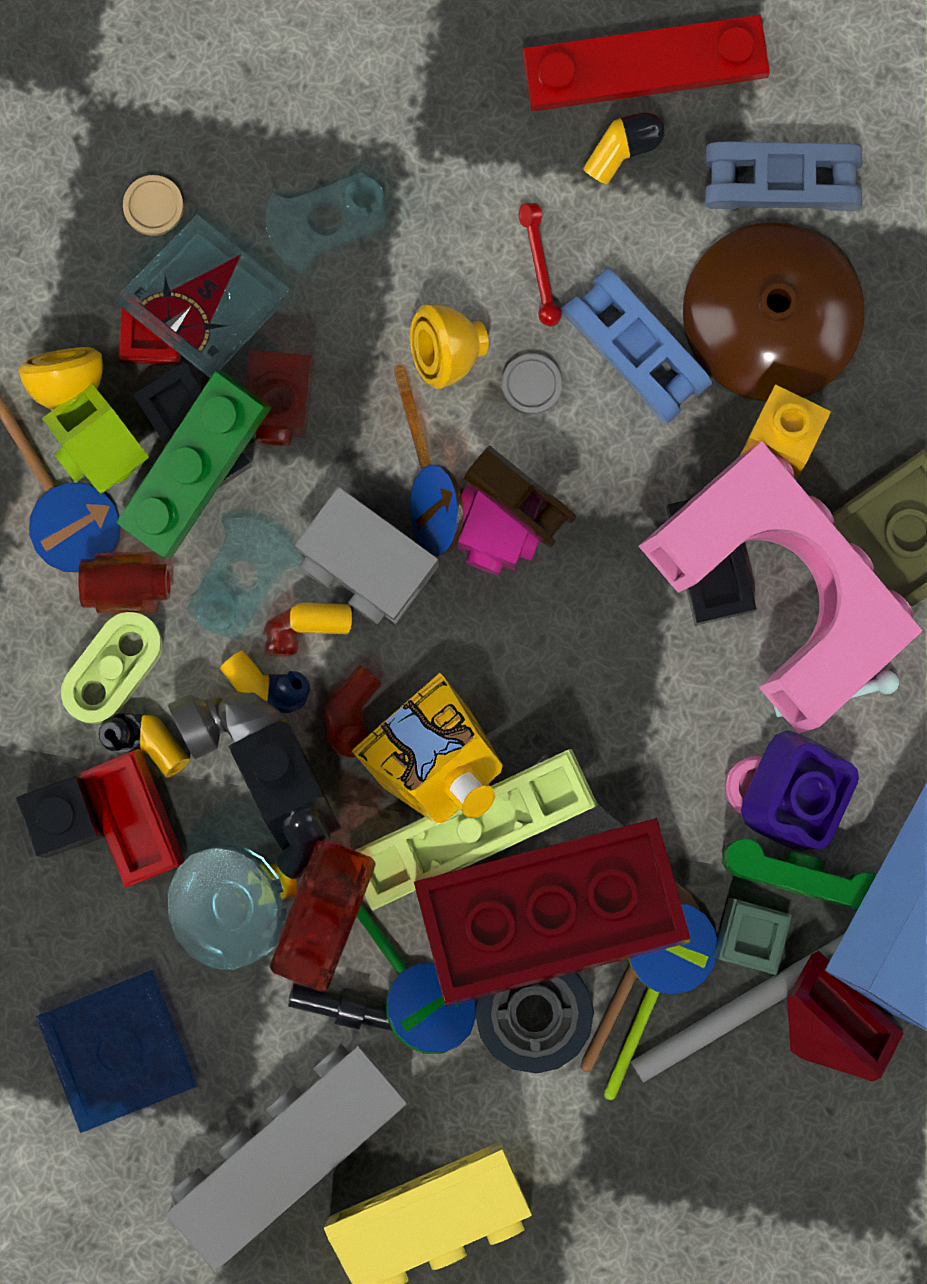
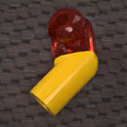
M302 602L268 619L262 633L267 635L266 652L270 656L276 657L295 655L299 650L297 635L306 633L348 634L352 624L350 605Z

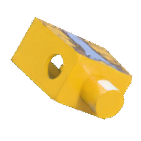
M441 673L436 675L352 750L384 789L435 824L445 823L459 809L465 816L470 818L479 817L487 812L495 799V792L489 783L501 773L503 766L471 710Z

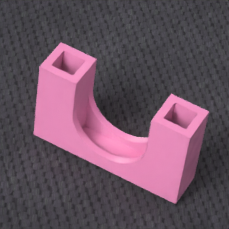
M762 441L741 454L639 545V548L678 593L697 584L740 544L747 541L759 540L779 544L795 553L806 564L813 575L819 594V615L815 629L808 641L759 686L760 690L799 734L818 728L825 723L923 630L912 618L913 610L909 603L897 592L888 590L873 572L874 566L869 556L859 546L848 543L833 525L834 518L827 506L816 497L808 496L793 478L794 471L788 460L773 454Z

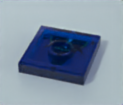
M154 970L36 1016L80 1133L198 1086Z

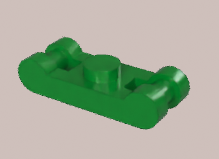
M745 838L731 842L722 853L724 869L735 877L853 910H858L876 877L875 874L870 872L856 873L847 878L824 873L825 861L795 852H789L786 862L764 856L763 850L757 842Z

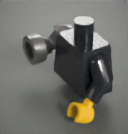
M253 692L231 693L224 697L223 700L218 697L202 700L192 694H188L168 704L172 717L195 760L218 749L221 733L228 732L231 739L235 742L228 746L262 818L283 851L277 857V863L254 868L250 873L251 884L263 882L264 896L260 900L262 905L293 897L297 892V878H300L326 850L330 842V834L341 829V826L291 725L283 718L279 710Z

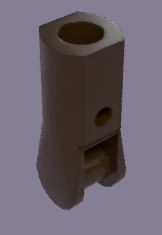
M488 446L464 476L467 482L512 517L536 539L550 548L556 543L553 536L565 521L572 523L576 519V515L566 505L537 484L492 446ZM532 495L546 505L534 521L520 510Z

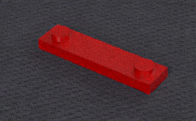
M761 15L523 48L522 51L531 112L766 79L770 74Z

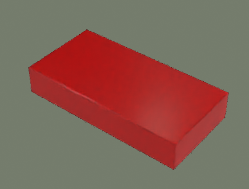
M141 749L131 751L80 773L125 888L186 864Z

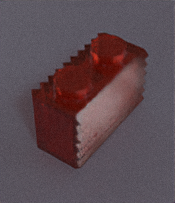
M325 839L317 841L269 966L274 974L318 991L328 990L376 866L372 857Z

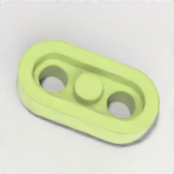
M136 612L120 613L109 619L63 680L61 698L69 714L81 722L94 725L102 724L106 719L113 718L118 714L161 656L163 641L157 626L149 618ZM129 634H138L143 640L142 650L134 656H127L121 650V642ZM94 682L101 683L106 691L104 700L97 705L87 704L84 699L85 688Z

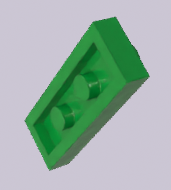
M215 371L116 523L163 559L172 558L272 407L224 371Z

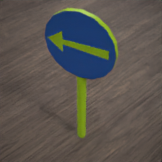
M681 903L691 938L690 943L629 958L630 967L639 981L648 986V989L605 1089L604 1096L607 1100H613L618 1093L659 993L674 995L689 992L703 983L715 966L716 959L713 958L717 944L715 929L707 916L692 905Z

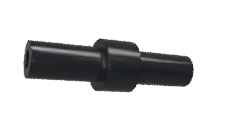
M298 983L292 984L288 1000V1007L334 1017V1024L359 1030L361 1024L393 1031L386 1017V1004L367 1000L368 993L342 988L341 993Z

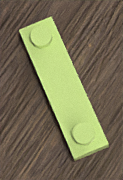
M572 749L566 750L490 786L495 792L494 802L490 809L479 817H467L460 809L445 823L435 824L424 817L346 854L371 910L378 909L416 891L414 881L468 867L598 806Z

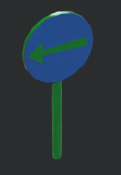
M336 875L333 878L334 886L398 974V977L391 983L386 997V1017L393 1033L407 1047L423 1054H443L457 1048L471 1034L476 1019L475 999L446 1007L435 964L420 963L408 968L342 875Z

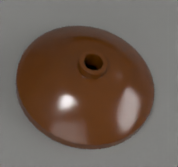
M772 222L749 225L733 231L718 240L704 253L696 264L686 286L683 300L685 335L692 353L700 366L724 388L737 395L757 401L766 402L775 384L800 397H806L827 386L845 369L852 359L861 339L864 326L863 294L858 278L848 260L832 243L822 236L803 227L787 223ZM773 294L784 296L789 304L788 310L782 313L772 311L767 305V298Z

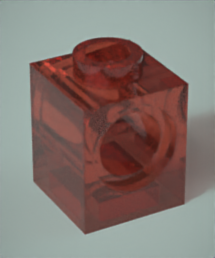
M250 350L246 388L261 400L269 390L276 387L286 388L295 395L294 403L289 410L282 414L268 413L255 432L256 442L272 446H291L292 437H307L314 365L310 355Z

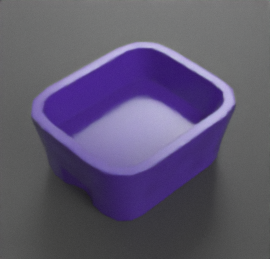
M789 730L776 734L768 744L743 798L741 814L744 823L755 832L791 849L799 851L823 849L832 841L859 780L858 769L833 750L802 734Z

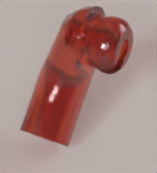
M360 664L326 701L323 708L327 742L336 754L349 758L356 757L352 750L368 736L365 730L362 707L382 686V683Z

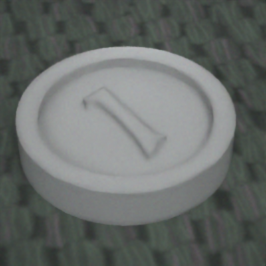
M524 354L512 360L504 370L501 382L502 393L507 403L516 411L529 415L540 414L549 410L557 402L562 390L561 374L557 366L547 357L539 354Z

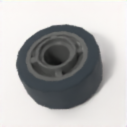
M576 972L478 998L475 1017L480 1038L494 1058L513 1070L537 1074L559 1069L580 1053L591 1034L594 1009L590 991ZM531 995L544 997L550 1003L552 1009V1016L548 1025L537 1031L526 1030L520 1026L516 1017V1010L520 1001Z

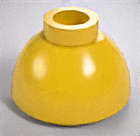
M440 304L422 305L414 315L410 327V347L414 364L421 378L434 389L446 388L462 380L471 371L476 359L485 356L488 352L489 339L484 324L479 320L470 321L462 312L449 306Z
M91 347L51 351L25 360L17 371L27 393L37 403L52 411L60 404L70 401L79 395L91 383L98 389L103 372L102 353Z

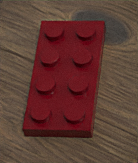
M657 818L414 881L446 1007L690 943L691 940Z

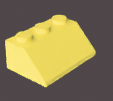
M499 1141L329 1216L324 1230L352 1284H405L409 1281L405 1271L429 1261L432 1270H437L467 1256L463 1246L487 1236L490 1245H494L523 1232L525 1229L521 1220L532 1216L502 1142Z

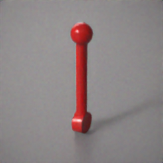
M524 203L520 206L518 215L520 224L523 227H527L542 307L538 311V317L542 324L551 327L559 323L562 318V311L553 301L539 231L542 211L537 203Z

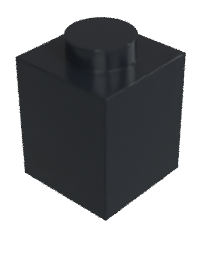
M73 776L16 797L37 857L49 858L104 838L102 828L82 778Z

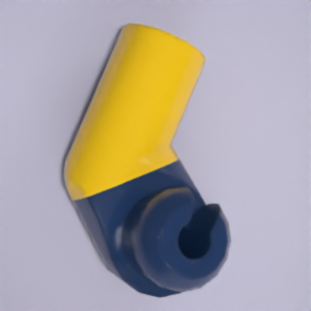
M244 650L231 656L219 668L237 692H253L279 710L280 713H291L299 710L305 705L310 693V683L302 673L289 671L287 675L262 674Z

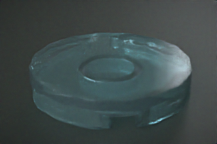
M215 846L192 854L176 870L168 889V918L175 938L192 958L214 969L232 971L262 960L278 945L286 925L287 907L282 909L280 893L284 892L279 876L263 857L244 846Z

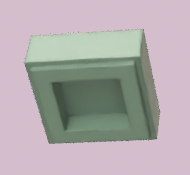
M728 898L713 958L777 975L792 915Z

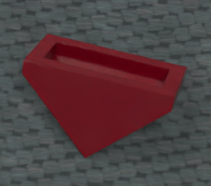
M820 951L811 954L787 997L790 1051L803 1060L872 1082L881 1079L904 1033L867 997L825 971L830 961Z

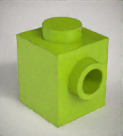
M92 383L79 395L60 404L42 418L62 445L60 449L53 453L75 483L86 476L100 495L114 484L123 482L130 477L135 468L149 458Z

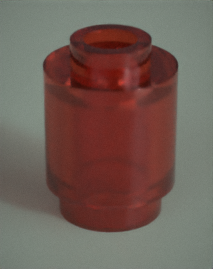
M154 551L99 552L95 554L94 559H81L78 574L82 608H95L98 614H120L124 612L157 613L160 601L170 599L171 577L169 564H159L158 556Z

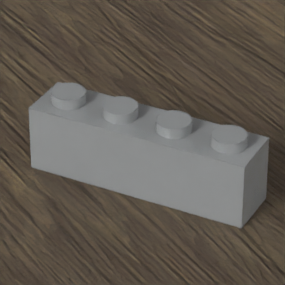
M340 1044L313 1068L321 1077L303 1094L293 1085L266 1109L267 1113L273 1118L269 1124L255 1136L245 1127L218 1151L225 1162L206 1177L198 1168L170 1192L178 1203L166 1213V1216L214 1273L408 1104L407 1098L360 1044L350 1053Z

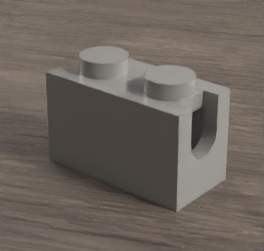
M339 486L294 545L298 550L297 552L305 558L299 565L301 570L326 588H329L334 580L354 594L348 604L377 625L383 617H386L396 625L439 567L436 557Z

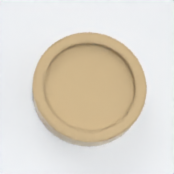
M148 175L137 179L128 187L123 198V211L128 223L136 231L145 235L157 236L169 232L179 223L183 214L184 203L180 190L171 180L163 176Z

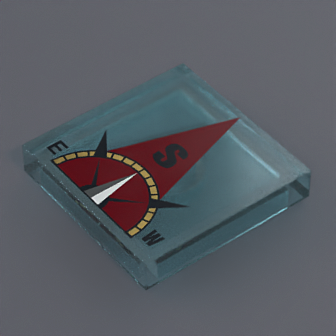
M197 214L119 293L117 304L211 378L214 372L219 371L284 303L289 296L290 288Z

